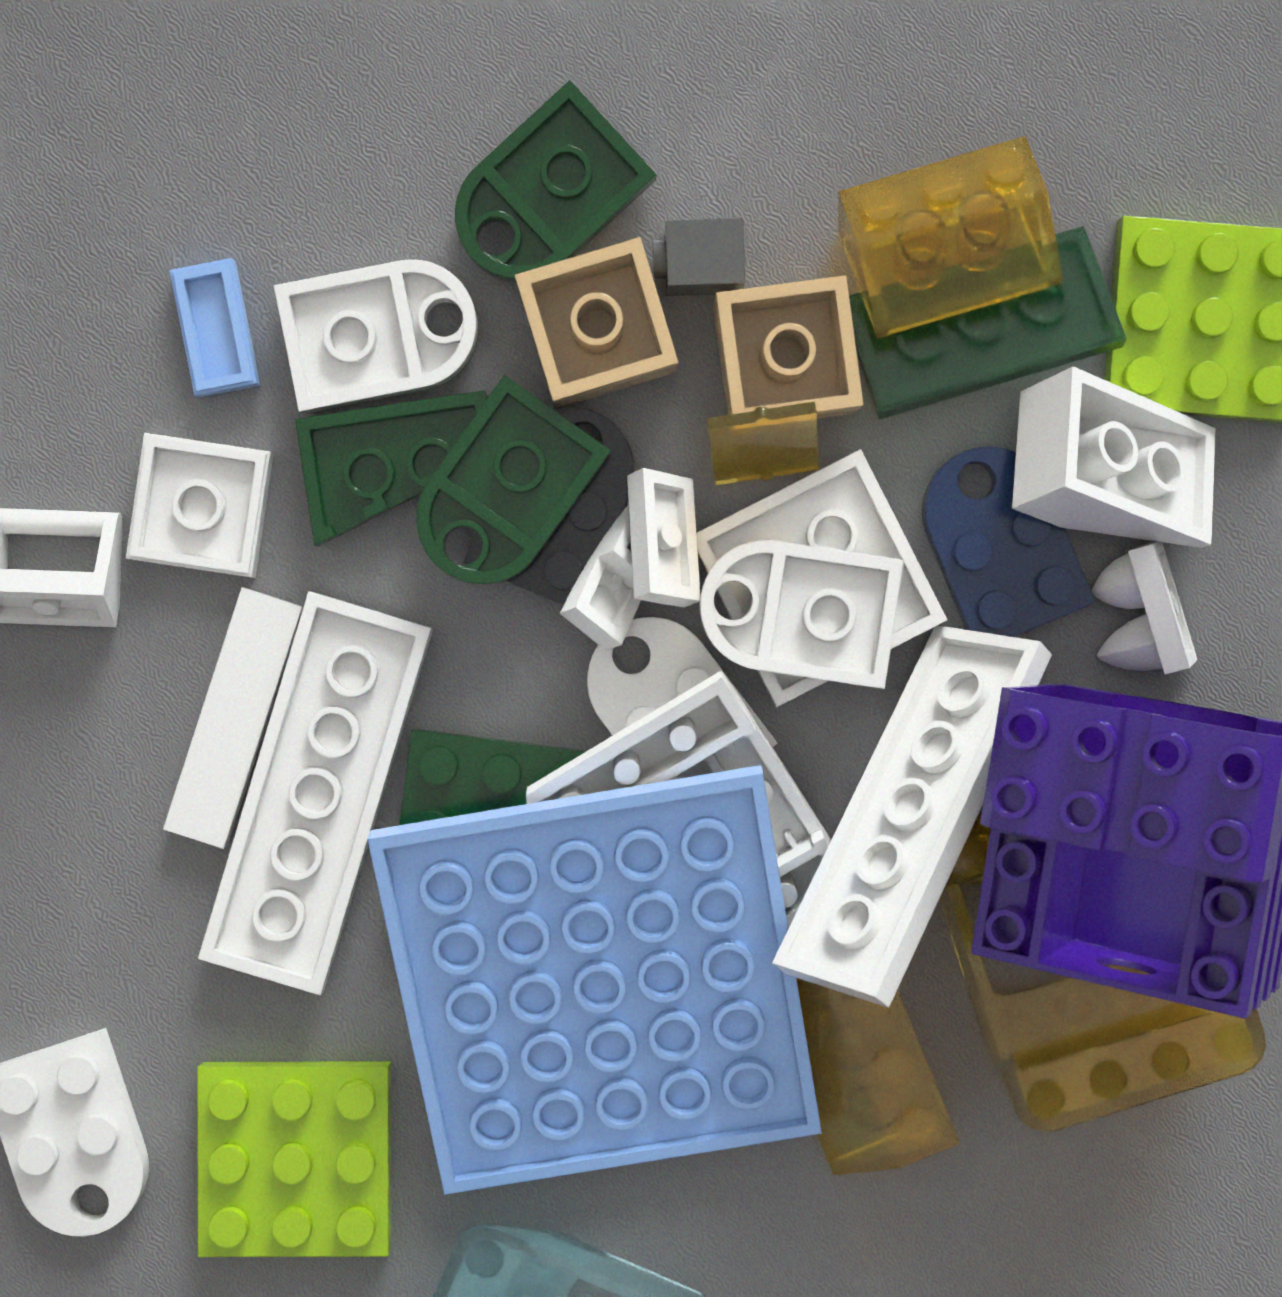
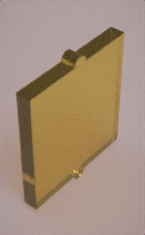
M815 401L769 409L760 406L750 412L707 418L715 485L754 479L768 481L774 476L819 469Z

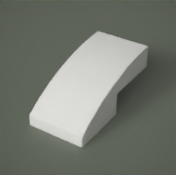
M629 505L616 519L591 555L560 612L563 617L606 651L622 645L641 601L634 599Z

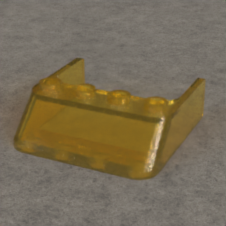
M947 881L939 899L981 1036L1016 1115L1031 1129L1041 1132L1058 1131L1239 1076L1254 1069L1263 1058L1266 1041L1257 1009H1252L1251 1015L1244 1019L1071 977L1013 994L1002 995L992 992L982 956L971 954L974 930L961 888L958 883ZM1106 966L1109 968L1125 972L1149 974L1141 970L1124 966Z

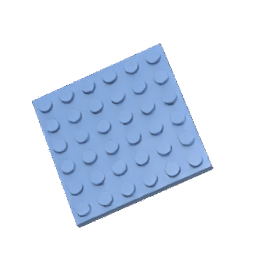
M761 765L370 830L367 840L444 1195L822 1134L797 978L785 974L772 964L788 931V923Z

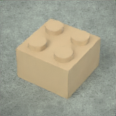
M641 237L515 275L555 408L565 407L677 373L679 362Z
M846 275L716 293L713 310L729 430L855 414L864 406Z

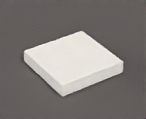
M144 433L126 559L256 578L274 453Z

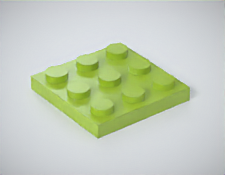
M1122 216L1117 220L1104 380L1188 416L1282 423V228Z
M391 1061L202 1062L197 1067L198 1257H389L391 1251Z

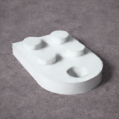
M400 260L274 285L298 410L302 414L435 388L451 380L465 367L476 345L478 320L469 293L451 272L428 261ZM443 302L455 304L461 309L463 314V321L459 330L446 337L433 334L427 326L428 313L435 305Z
M772 540L748 542L733 548L723 555L707 574L700 594L701 622L713 646L727 659L746 668L885 689L904 560ZM726 582L741 583L748 589L751 596L749 611L737 620H729L722 617L714 606L715 592Z
M658 617L633 619L625 636L641 638L649 647L650 660L642 671L629 674L619 670L613 661L612 654L614 648L606 651L598 645L590 660L587 675V687L591 704L600 720L612 735H615L719 671L725 675L736 689L705 646L690 630L674 621ZM736 689L767 740L774 747L777 741Z
M104 1028L0 1063V1138L19 1194L28 1211L45 1227L69 1236L95 1235L117 1225L134 1208L145 1190L149 1174V1159L107 1029ZM93 1184L102 1188L107 1194L109 1201L107 1212L100 1215H92L85 1212L78 1203L77 1194L79 1187Z

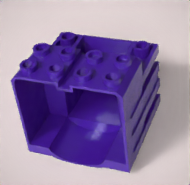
M1069 684L1002 687L980 821L981 825L991 828L971 954L1247 1019L1251 1015L1252 1009H1258L1261 1006L1262 1000L1266 1001L1270 998L1271 992L1275 993L1279 989L1282 975V721ZM1101 964L1129 967L1149 974L1125 972Z

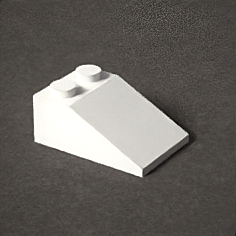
M1072 366L1020 391L1012 509L1061 528L1198 548L1211 545L1216 428Z

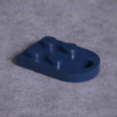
M991 446L973 448L946 461L935 472L927 485L922 502V521L927 538L965 630L1015 637L1096 602L1066 529L1012 509L1016 452L1005 448ZM967 464L981 465L990 474L991 488L982 499L974 500L966 497L958 486V475Z

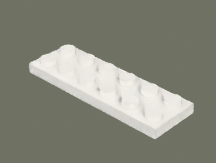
M308 591L198 959L317 995H321L324 992L367 851V839L376 821L433 628Z
M938 625L934 627L772 964L787 975L889 1008L983 805L1002 687L1039 684L1052 656L1041 641Z

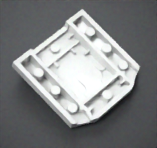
M721 671L528 786L526 790V802L531 804L761 765L788 929L831 842L827 832L738 692Z

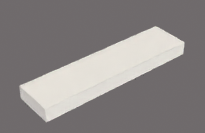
M241 588L163 827L164 830L222 849L228 847L278 694L303 606L248 588Z

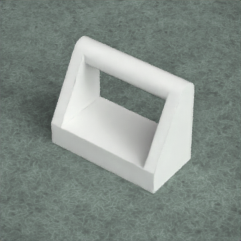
M0 508V623L116 627L120 608L123 530L121 513ZM9 534L101 537L95 571L69 572L8 569Z

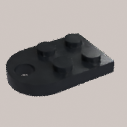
M572 406L554 408L553 410L574 425L587 424L594 427L601 435L602 445L611 450V453L534 561L520 574L506 580L509 583L562 605L565 604L591 555L623 512L628 500L627 475L634 472V461L630 446L619 428L608 418L593 410ZM477 531L463 562L466 565L474 562L482 551V540Z

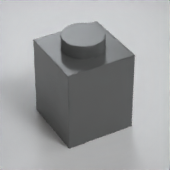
M743 218L665 221L664 240H653L654 279L666 278V296L716 295L717 292L744 289L746 279Z

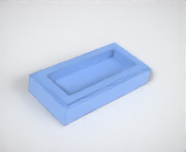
M229 258L169 270L194 396L201 398L261 386L236 261Z

